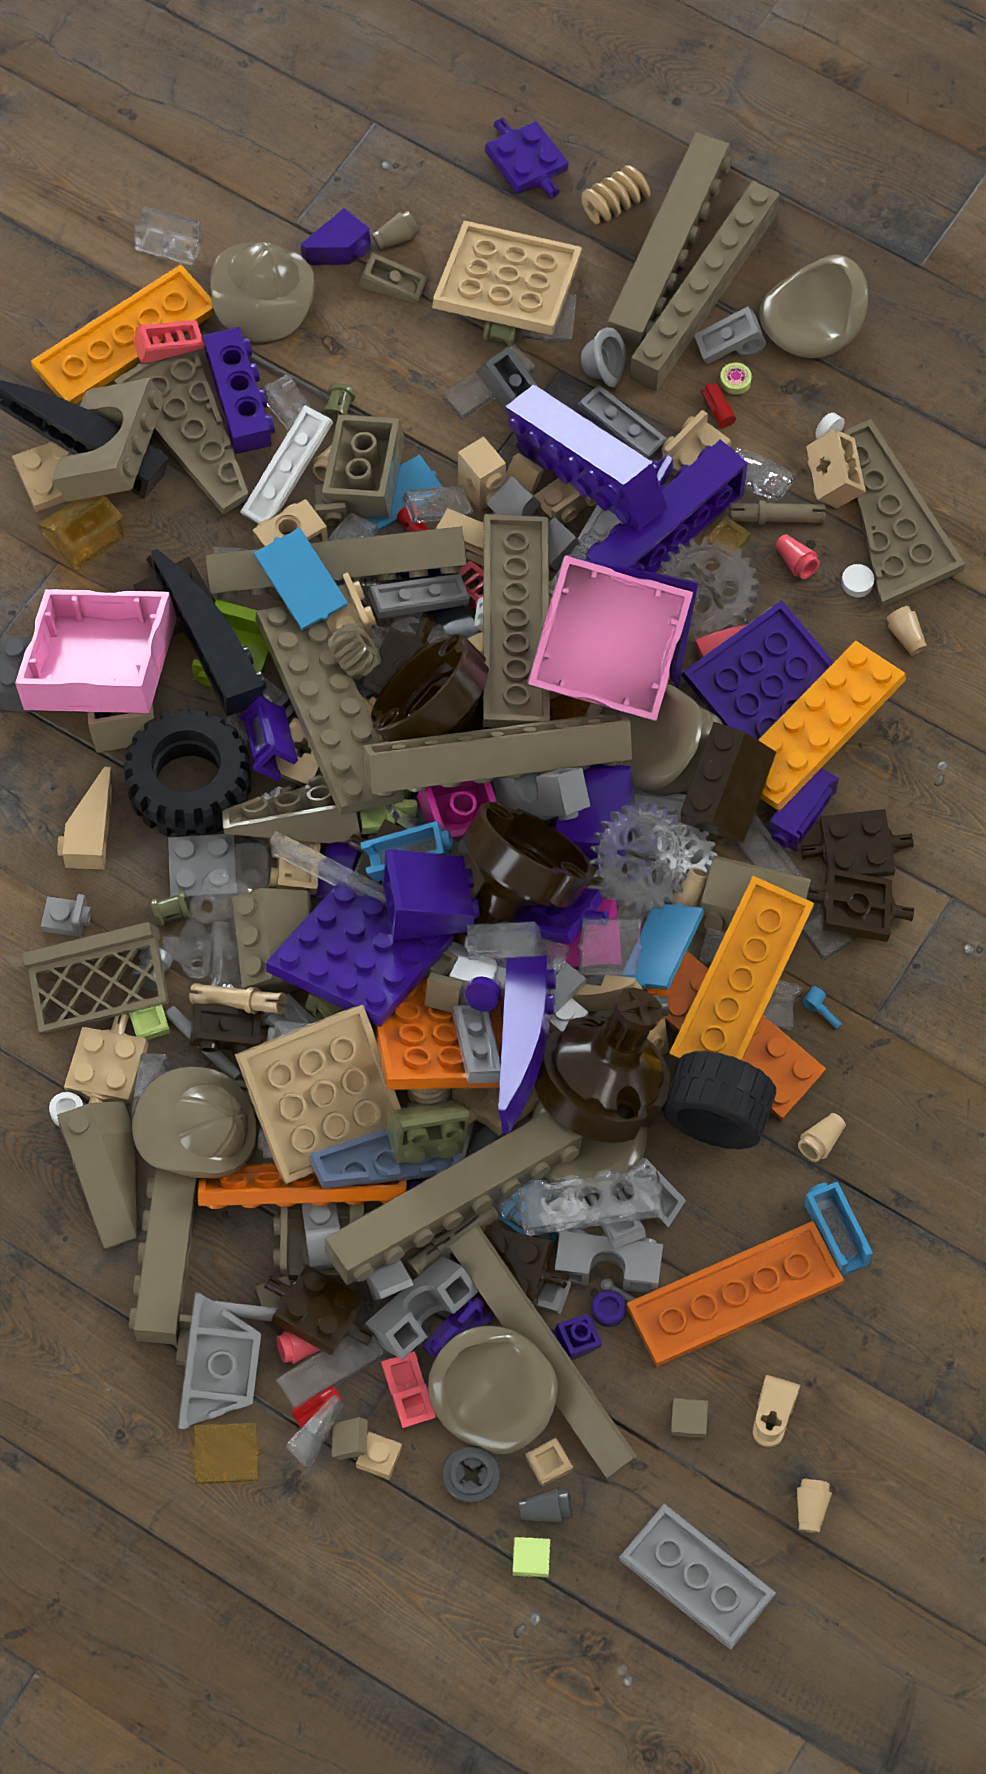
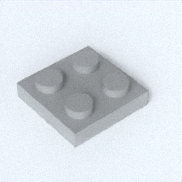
M216 834L168 837L170 897L178 895V892L181 890H185L189 901L232 899V897L237 896L234 835Z

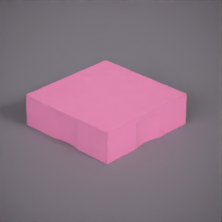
M565 555L527 685L656 721L669 679L670 664L676 644L682 634L693 592L649 579L628 576L615 572L611 568Z
M45 589L35 620L34 636L25 651L15 682L23 709L149 713L177 620L170 593L152 591L100 593L90 590Z

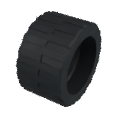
M693 1051L684 1054L679 1059L671 1082L669 1097L662 1108V1112L672 1126L698 1141L727 1149H748L758 1145L761 1140L777 1093L776 1086L772 1079L764 1074L763 1071L739 1058L718 1052Z

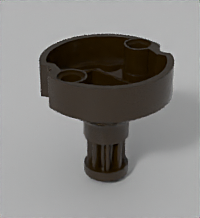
M450 634L427 645L409 659L381 691L371 712V718L375 721L373 728L387 742L492 729L491 727H483V714L477 708L489 673V667L485 664L486 658L462 634Z
M486 802L482 804L463 835L465 846L484 878L482 886L475 895L479 905V918L474 919L473 931L454 933L453 936L463 947L476 955L487 958L492 957L498 949L497 941L509 922H514L525 905L552 906L554 904L558 907H571L575 905L594 875L591 861L571 839L531 813L519 808L517 810L510 809L500 802Z
M638 988L625 989L618 994L613 1006L614 1012L610 1019L601 1017L570 1019L563 1032L553 1030L547 1038L545 1054L534 1084L535 1091L544 1108L556 1121L570 1131L585 1138L608 1143L633 1140L636 1138L641 1127L651 1128L669 1097L671 1079L667 1064L657 1048L647 1039L650 1031L661 1020L662 1007L652 994Z

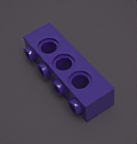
M240 327L203 335L205 354L234 453L239 454L271 446L270 434L275 433V426L272 415H266L264 407H268L264 389L258 390L256 382L260 381L256 363L250 364L249 356H252L249 339H243ZM251 414L252 416L245 417L243 415Z

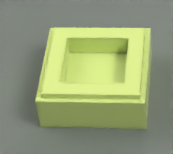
M162 1005L129 1013L136 1037L149 1040L170 1034Z
M515 1537L513 1575L548 1577L550 1539Z

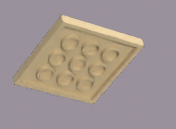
M464 221L433 297L432 308L537 333L553 335L581 258L582 247Z
M364 1005L349 1008L235 1054L281 1181L284 1184L314 1173L309 1161L310 1153L386 1129L389 1111L401 1109L395 1090L386 1089L378 1044Z

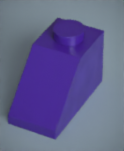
M343 208L301 243V256L309 265H349L356 258L363 257L370 249V228Z

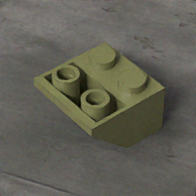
M457 1100L389 1111L386 1130L395 1163L407 1162L414 1164L428 1158H450L463 1153L470 1117L468 1110Z

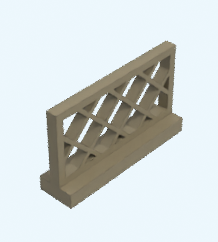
M145 922L22 953L24 966L28 968L39 1033H50L168 1004L169 999L158 943L161 942L159 928L150 922ZM150 948L152 959L145 970L132 963L139 950ZM129 953L126 958L121 956L122 954ZM116 956L123 963L114 977L111 978L100 971L107 958ZM97 961L94 966L89 964L90 962ZM84 964L91 971L80 986L68 977L75 966ZM129 965L142 973L132 990L119 983ZM65 969L62 974L57 970ZM153 969L155 972V977L151 975ZM53 972L60 978L48 994L40 987L39 975ZM97 973L110 981L100 998L87 991ZM147 978H150L157 983L159 996L145 1000L137 995ZM65 981L78 989L68 1006L55 998ZM117 985L129 994L121 1006L112 1007L105 1001ZM85 993L97 1002L89 1014L80 1015L74 1011V1008ZM42 994H43L44 996H46V999H45L44 1002H43ZM134 998H137L138 1000H140V1001H138V1002L132 1003V1001H133ZM52 1001L63 1007L65 1011L58 1021L47 1024L45 1012ZM103 1005L108 1008L100 1011ZM71 1013L74 1014L75 1016H77V1017L68 1018Z

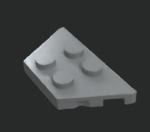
M197 1292L194 1293L178 1429L188 1428L193 1424L213 1419L228 1411L237 1410L253 1403L261 1333Z

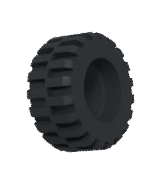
M189 708L179 709L178 714L171 715L170 711L160 714L161 719L158 721L154 719L149 720L144 724L145 731L139 730L132 737L133 745H129L125 753L124 774L129 800L132 801V806L137 816H143L144 823L150 828H154L157 825L159 833L170 836L171 832L177 833V837L188 836V834L206 835V832L212 829L214 833L219 832L223 829L222 811L248 801L247 794L251 791L250 762L244 740L239 738V733L233 725L229 724L226 726L224 718L218 715H214L211 718L208 716V711L198 709L197 713H189ZM183 756L205 758L219 769L216 777L208 785L190 792L169 789L157 779L160 771L166 764Z

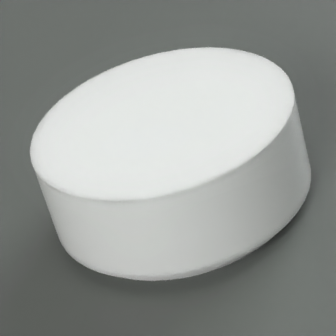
M834 412L827 414L817 426L816 438L819 439L834 429L842 432L845 424L844 419Z
M861 564L851 565L843 572L842 588L852 597H864L873 588L874 574L867 566Z
M62 1092L51 1100L49 1111L51 1119L56 1125L59 1126L57 1114L83 1106L80 1097L71 1092Z

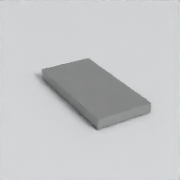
M666 1504L661 1506L619 1557V1561L730 1650H732L776 1595V1592Z

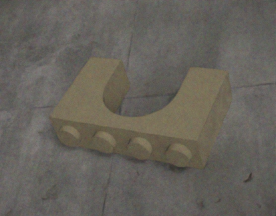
M150 378L86 390L80 406L108 419L121 428L108 443L98 449L60 457L52 481L67 502L132 490L164 402L161 392L155 387Z

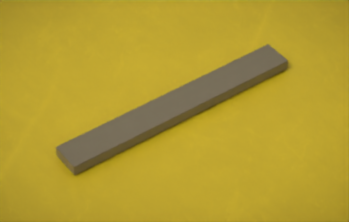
M480 1226L474 1227L449 1247L502 1326L514 1330L529 1339L539 1348L552 1365L558 1383L556 1405L605 1477H612L636 1459L637 1456Z

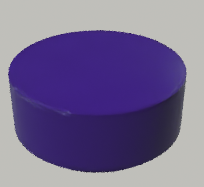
M483 976L473 978L465 990L467 1003L478 1011L492 1010L497 1005L501 996L498 984L494 980Z
M612 1290L598 1293L592 1301V1317L599 1325L604 1327H614L620 1324L626 1314L624 1298Z

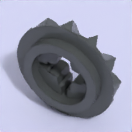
M476 1447L462 1448L454 1452L445 1463L443 1481L449 1494H452L460 1502L465 1501L476 1504L486 1498L489 1499L498 1487L500 1478L499 1466L494 1457L483 1449ZM463 1466L471 1472L481 1469V1472L478 1474L480 1486L472 1481L462 1483V1480L465 1478Z

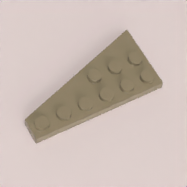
M188 334L184 336L186 341L190 340ZM196 351L154 362L141 363L114 380L115 384L145 378L151 379L164 398L163 406L153 430L154 434L223 516L248 500L249 492L238 462H236L229 437L225 432L217 404Z
M869 419L844 430L843 433L855 438L866 492L856 497L881 608L964 571V561L873 421Z

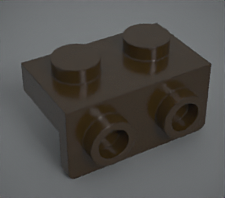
M195 1003L192 1007L190 1045L199 1046V1050L203 1052H218L219 1049L232 1050L234 1055L262 1044V1039L259 1038L261 1011L251 1014L245 1012L244 1009H236L234 1007Z

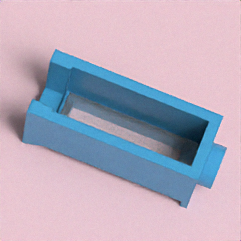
M437 821L360 843L362 850L369 856L371 866L366 868L367 875L375 882L382 880L385 850L394 849L451 855L450 850L454 849V842L449 829L445 830Z
M838 1181L829 1185L824 1182L813 1186L806 1194L804 1208L807 1209L811 1220L814 1221L842 1276L870 1265L873 1252Z

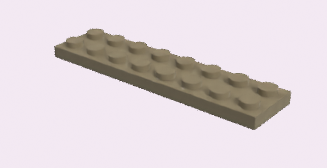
M484 514L483 656L486 658L485 664L489 667V673L483 689V727L500 728L550 721V691L527 685L549 609L548 517Z
M286 605L256 611L255 620L339 814L344 815L403 802V790H397L395 794L390 796H379L372 794L365 783L363 745L381 743L377 731L373 728V722L353 678L348 676L344 669L340 668L338 662L334 660L333 654L329 651L328 639L333 634L330 632L326 621L321 620L302 631Z

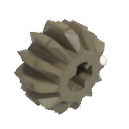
M350 622L345 626H341L328 639L329 651L333 654L334 660L338 662L340 668L344 669L348 676L359 680L373 672L381 663L379 650L361 626Z

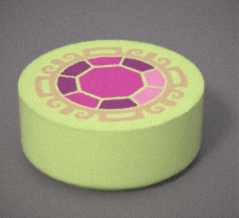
M741 363L726 365L720 375L722 389L732 395L745 393L751 385V371Z

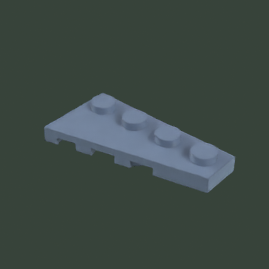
M383 1129L310 1153L309 1161L324 1189L429 1178L456 1164L461 1159L457 1154L450 1158H428L414 1164L407 1162L396 1164L387 1130Z

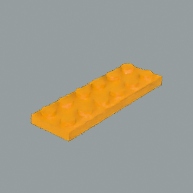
M180 264L31 360L32 368L57 397L77 404L82 401L86 390L103 387L140 363L134 344L137 326L197 320L199 325L216 314L212 298ZM175 335L172 336L173 341L176 340ZM163 338L159 339L160 343H164Z
M855 640L759 739L760 742L776 751V756L760 799L780 811L906 681V673Z
M752 876L669 1052V1057L679 1061L686 1053L710 1051L733 1056L740 1060L743 1059L813 909V902Z

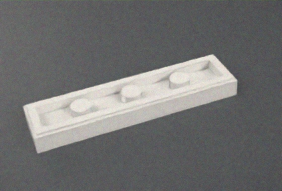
M304 405L240 513L243 516L259 524L261 521L272 519L279 514L332 426L333 421L330 418Z

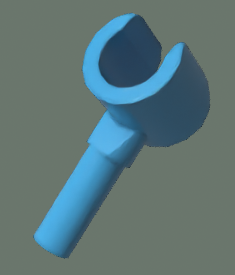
M812 986L803 999L804 1007L811 1012H818L837 1030L842 1023L822 1004L826 998L825 992L816 986Z

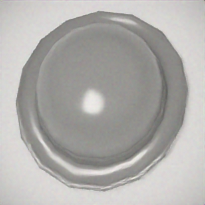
M606 327L600 330L595 338L584 346L581 353L582 368L590 378L603 380L607 386L615 387L620 382L626 361L625 344L622 336L614 328Z

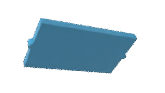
M418 455L399 466L389 518L357 516L350 512L351 520L356 521L366 536L369 537L399 521L397 513L403 507L411 505L415 511H418L446 496L447 492L436 478V471H431L423 458Z
M301 528L281 538L275 537L274 542L254 552L257 561L302 631L321 620L327 621L328 616L348 606L347 600Z
M654 903L620 976L636 978L643 990L647 987L669 990L705 913L704 909L683 906L681 903L676 905Z

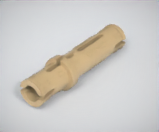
M194 983L190 990L198 991V994L189 993V999L192 1004L200 1003L234 1007L236 1009H244L245 1012L251 1014L263 1011L282 1015L286 1011V1007L279 1006V1004L288 1003L285 993L263 992L257 987H249L245 990Z

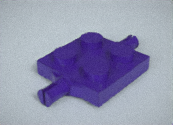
M504 118L497 119L493 126L500 133L501 137L486 143L485 153L517 194L528 188L542 187L550 199L553 196L556 197L560 190L553 183L552 179L568 170L569 162L536 121L519 129L512 130Z
M585 888L576 904L571 907H558L554 904L552 906L525 905L519 917L513 923L512 929L517 937L571 944L586 924L593 923L604 926L608 922L609 916L607 911L596 910L603 901L600 890Z

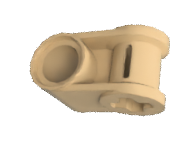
M766 1374L752 1432L754 1440L759 1445L770 1448L777 1446L782 1441L789 1416L793 1412L800 1384ZM767 1423L774 1424L772 1430L765 1429Z

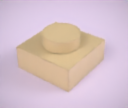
M369 1432L367 1435L366 1454L358 1457L356 1468L389 1480L401 1452L402 1444Z

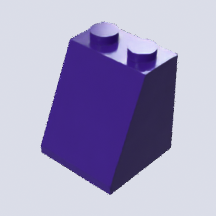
M590 765V768L583 770L590 807L578 811L579 816L572 819L559 820L557 816L555 828L571 839L586 854L593 867L622 869L637 815L631 766Z
M394 849L385 850L382 885L392 940L473 931L474 919L479 918V905L477 898H471L470 888L474 887L473 873L471 868H466L464 856Z

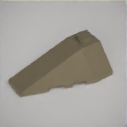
M153 702L149 713L88 712V725L96 753L127 748L131 745L132 737L139 730L143 732L145 729L144 724L154 719Z
M323 774L309 778V785L295 790L287 786L280 789V794L268 800L257 797L222 811L224 834L318 843H345L352 840L350 837L353 834L361 838L358 812L344 815L339 814Z
M124 1101L88 1103L57 1114L62 1135L104 1250L137 1239L135 1142L132 1134V1122Z

